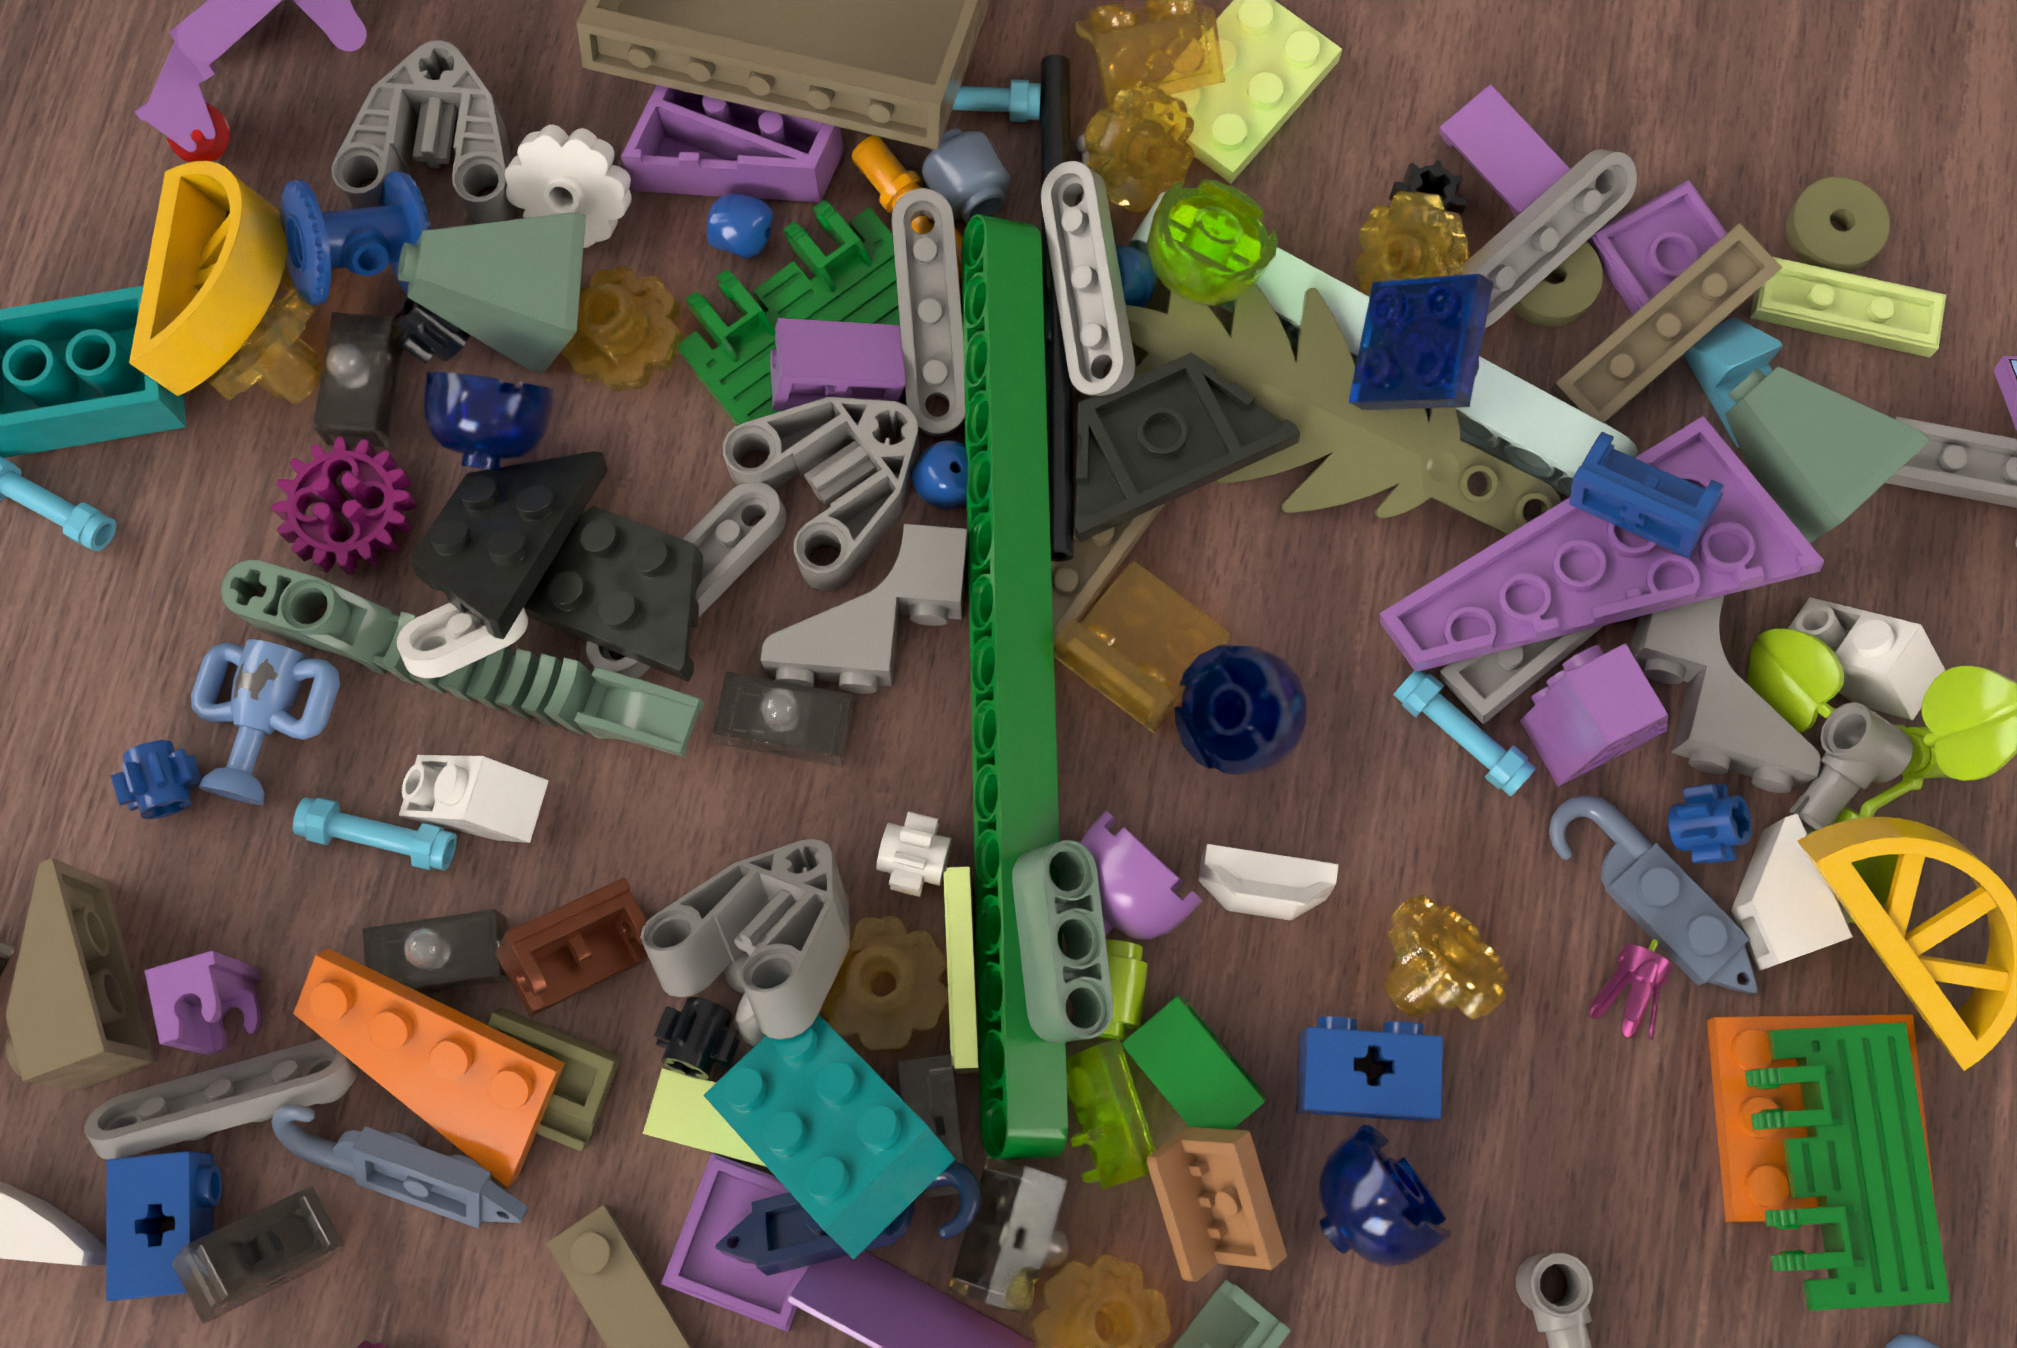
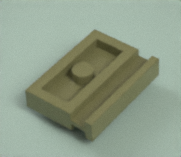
M503 1008L492 1012L488 1026L565 1063L537 1134L582 1152L590 1146L594 1126L601 1116L622 1056Z

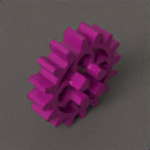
M336 437L333 452L325 453L317 443L311 445L313 460L306 465L304 462L293 458L289 463L297 473L293 481L278 479L276 486L287 496V500L272 504V511L282 520H285L277 528L279 535L288 543H294L291 550L300 559L306 562L313 558V563L326 573L330 571L336 560L339 567L347 575L354 574L358 559L364 558L373 568L378 567L379 557L377 551L384 547L388 551L397 553L400 548L392 538L396 531H412L413 525L402 515V511H409L417 507L416 500L408 491H404L412 484L410 478L402 468L395 469L398 463L388 451L383 450L376 455V450L368 440L362 439L354 451H352L343 437ZM352 470V474L347 471L342 476L343 487L354 498V500L347 501V498L338 489L336 480L343 471ZM385 496L384 502L380 507L369 510L378 503L375 497ZM315 502H323L316 503L314 507L311 509L314 515H306V510L311 504ZM342 511L354 528L352 537L342 543L337 542L338 537L343 540L348 535V527L337 515L336 512Z

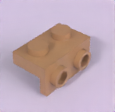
M1186 1127L1148 1156L1147 1166L1183 1280L1197 1282L1217 1264L1272 1270L1287 1257L1250 1131Z

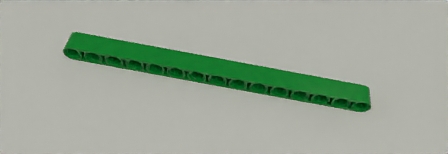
M976 214L970 219L964 231L961 256L965 444L968 458L967 537L980 1133L984 1151L989 1158L994 1160L1046 1159L1060 1156L1067 1141L1065 1042H1047L1038 1037L1030 1026L1027 1016L1012 885L1013 867L1022 854L1059 842L1042 243L1040 231L1033 224ZM1050 863V877L1055 886L1058 887L1059 875L1053 863ZM1059 929L1057 942L1063 953L1062 931Z

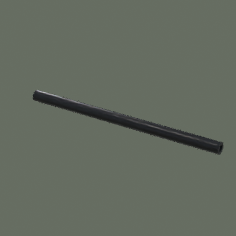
M1058 54L1048 55L1041 60V189L1047 175L1056 166L1071 161L1070 60ZM1041 205L1051 561L1062 562L1074 557L1073 384L1068 372Z

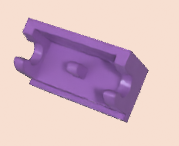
M1491 84L1439 127V134L1443 137L1445 143L1450 148L1455 147L1508 204L1515 218L1570 170Z
M778 318L775 327L776 349H771L770 354L772 410L784 411L826 397L899 402L906 384L900 325Z
M212 950L145 970L159 1044L208 1056L226 1051L227 1031L223 1027V1017L232 1008L242 1010L244 1014L243 1025L248 1034L256 1035L259 1032L262 1014L255 981L261 980L258 967Z

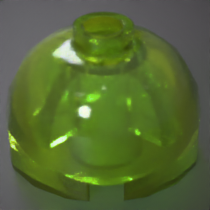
M1202 179L1198 188L1187 187L1181 189L1185 181L1175 183L1163 195L1154 212L1149 228L1147 249L1153 272L1170 291L1180 298L1199 305L1219 306L1245 296L1263 276L1276 256L1278 237L1275 229H1273L1269 236L1266 228L1260 222L1265 212L1257 202L1237 188L1216 180Z

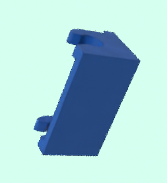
M1601 432L1573 477L1569 505L1686 558H1690L1723 496L1721 491L1724 485L1711 480L1706 489L1615 450V445L1611 444L1614 436Z

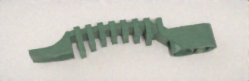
M246 560L236 564L227 572L222 581L220 591L222 601L227 608L266 634L350 658L377 673L385 675L388 670L402 681L416 684L419 681L430 690L445 693V690H448L462 700L473 702L474 699H477L488 708L501 711L502 707H504L515 716L525 719L533 716L542 724L556 728L558 724H561L570 732L585 736V733L589 732L595 738L624 740L685 758L688 751L686 746L695 721L705 704L700 698L598 667H594L592 673L579 661L564 657L562 663L556 657L542 653L539 659L532 652L517 648L516 654L508 647L502 648L442 677H417L406 669L397 648V637L407 623L417 618L414 614L401 611L400 616H397L385 607L318 577L260 560ZM327 605V610L323 617L311 624L316 610Z

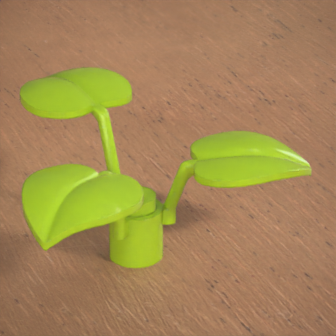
M1771 629L1757 636V640L1751 648L1747 684L1792 727L1802 734L1812 728L1818 714L1827 719L1836 710L1827 702L1836 696L1842 688L1844 672L1838 657L1825 642L1809 633L1794 629ZM1957 666L1942 672L1933 680L1922 701V717L1927 727L1906 728L1904 725H1895L1911 738L1913 745L1911 760L1906 769L1901 773L1903 780L1867 800L1862 805L1860 813L1845 806L1836 818L1835 823L1857 818L1874 817L1876 811L1910 790L1921 789L1923 779L1950 777L1962 781L1979 780L1999 771L2017 754V682L1996 671L1980 666ZM1899 854L1873 856L1852 862V865L1882 907L1886 906Z

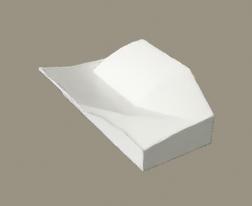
M1207 844L1201 857L1198 881L1227 911L1291 921L1327 900L1336 885L1339 864Z

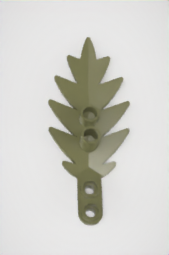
M1249 275L1241 276L1238 281L1230 336L1209 306L1180 280L1172 284L1167 314L1153 309L1126 305L1131 341L1135 346L1147 353L1135 367L1133 378L1192 352L1215 368L1216 373L1221 379L1230 383H1236L1255 396L1254 403L1282 423L1288 419L1297 426L1300 432L1297 444L1216 480L1218 483L1247 481L1278 474L1328 455L1282 502L1280 507L1284 513L1313 511L1338 506L1374 495L1394 486L1376 508L1375 514L1377 517L1389 518L1405 513L1421 505L1431 497L1506 535L1528 523L1523 516V508L1529 500L1535 499L1539 502L1541 514L1561 503L1559 494L1548 483L1461 441L1457 412L1453 400L1445 388H1437L1434 391L1429 416L1427 417L1423 399L1413 373L1399 345L1382 320H1373L1370 323L1361 386L1346 340L1333 313L1316 288H1309L1305 291L1296 358H1294L1289 339L1279 317L1264 293ZM1478 471L1486 478V488L1481 494L1474 496L1468 490L1467 481L1471 474Z

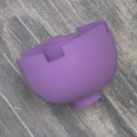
M1106 810L1091 825L1079 842L1087 847L1094 857L1097 867L1105 936L1113 928L1133 939H1153L1169 933L1182 923L1203 900L1193 891L1182 899L1175 891L1184 882L1124 827L1114 835L1110 829L1118 820Z

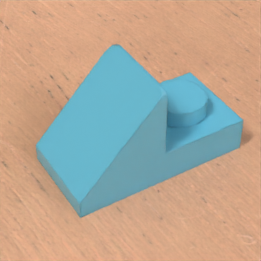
M1734 317L1718 324L1683 356L1738 449L1739 446L1725 416V413L1736 404L1728 394L1756 368L1765 376L1769 375L1772 372L1769 362L1781 350L1783 345L1780 340Z

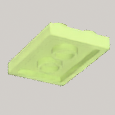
M1233 0L1141 102L1139 116L1232 184L1339 62L1342 48L1275 0Z

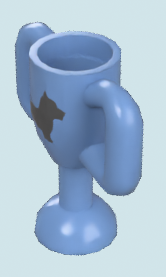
M248 639L245 647L229 642L213 646L203 657L191 693V709L204 721L213 723L233 722L234 726L239 729L227 766L214 769L205 775L198 788L227 799L253 805H263L265 793L261 782L252 775L264 735L270 736L275 730L292 738L303 740L319 735L328 724L340 687L338 670L327 660L309 658L297 650L263 640ZM232 662L238 668L233 681L231 701L216 704L228 665ZM314 678L303 716L298 720L289 712L297 700L302 681Z

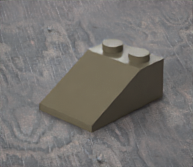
M53 858L38 863L5 1015L11 1035L5 1042L6 1055L12 1069L21 1076L23 1082L81 1091L157 1063L107 881Z

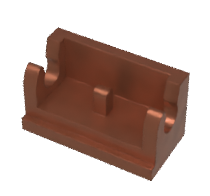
M625 877L505 933L496 956L529 1017L647 960L648 954L640 938L642 928L647 920L630 892L631 887Z

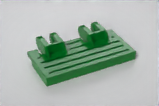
M826 200L813 207L819 226L828 233L830 238L839 247L827 257L813 242L806 230L793 221L783 228L782 232L788 243L815 277L809 280L793 261L753 290V294L766 309V313H764L763 309L732 272L727 269L716 276L717 283L719 284L718 287L723 296L732 302L733 306L743 316L731 326L727 327L714 311L710 302L704 296H701L698 291L685 298L690 311L718 347L712 350L697 331L675 346L677 351L693 369L696 377L736 426L781 412L772 410L770 370L771 349H776L775 327L778 318L900 325L893 234L870 207L850 220V227Z
M1906 1022L1767 1031L1771 1060L1797 1059L1798 1067L1745 1071L1747 1087L1775 1089L1780 1088L1781 1085L1800 1084L1804 1110L1785 1111L1782 1108L1761 1110L1759 1113L1751 1114L1753 1130L1807 1127L1808 1137L1783 1139L1791 1198L1817 1197L1818 1207L1764 1211L1766 1226H1774L1780 1230L1798 1229L1802 1225L1821 1224L1825 1252L1808 1253L1804 1250L1780 1251L1777 1255H1771L1773 1271L1828 1270L1829 1278L1803 1280L1807 1310L1810 1311L1950 1302Z

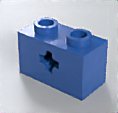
M1332 1016L1317 1017V1027H1307L1299 1033L1296 1113L1432 1122L1441 1119L1443 1036L1424 1035V1024L1415 1022L1387 1021L1383 1022V1032L1357 1030V1019ZM1368 1052L1371 1053L1373 1064L1384 1066L1383 1075L1372 1079L1370 1085L1367 1084L1365 1073L1354 1071V1062L1366 1057Z
M186 1151L107 1160L106 1301L134 1300L213 1291L194 1255L196 1250L202 1245L217 1275H219L223 1263V1249L219 1236L214 1234V1206H217L221 1200L222 1178L219 1168L213 1165V1154ZM175 1217V1229L161 1234V1221Z

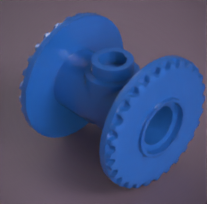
M392 171L387 174L383 182L381 206L321 212L311 187L306 181L301 179L287 182L281 194L280 222L286 235V263L294 287L303 302L313 306L322 305L326 302L330 290L331 270L347 268L355 274L373 276L383 271L389 263L398 284L408 293L409 282L398 280V265L402 247L405 242L416 244L422 231L431 230L424 198L421 196L420 189L410 174L402 171Z

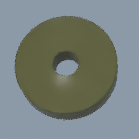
M1828 177L1808 186L1792 205L1786 219L1787 240L1795 255L1804 264L1845 273H1854L1867 266L1884 247L1890 234V216L1881 197L1866 184L1847 177ZM1830 220L1840 222L1844 226L1845 231L1836 230L1831 225Z
M1587 241L1551 272L1559 277L1561 283L1552 284L1543 279L1511 309L1519 317L1531 324L1550 328L1566 326L1583 317L1597 298L1603 282V270L1600 259Z

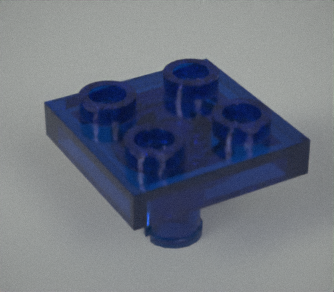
M1481 274L1372 282L1349 403L1362 410L1470 407L1474 381L1479 370V355L1493 282Z

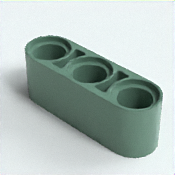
M1064 840L1025 852L1017 859L1012 873L1027 1016L1030 1026L1037 1036L1053 1043L1085 1040L1100 1036L1109 1027L1113 1018V997L1097 867L1094 857L1087 847L1077 841ZM1050 863H1053L1059 875L1058 887L1051 880L1049 873ZM1059 929L1065 935L1067 942L1065 955L1060 950L1057 942ZM1068 997L1075 1009L1072 1023L1068 1019L1065 1010Z

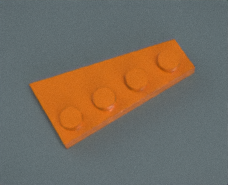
M329 948L316 954L293 1014L468 1157L477 1162L483 1169L491 1171V1175L508 1188L518 1179L565 1063Z

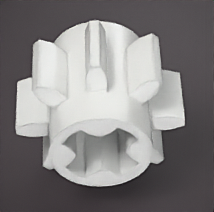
M908 811L905 826L888 822L881 841L876 870L891 874L889 880L891 890L920 897L924 882L938 886L941 885L944 877L943 872L946 870L952 838L937 835L939 828L938 818Z

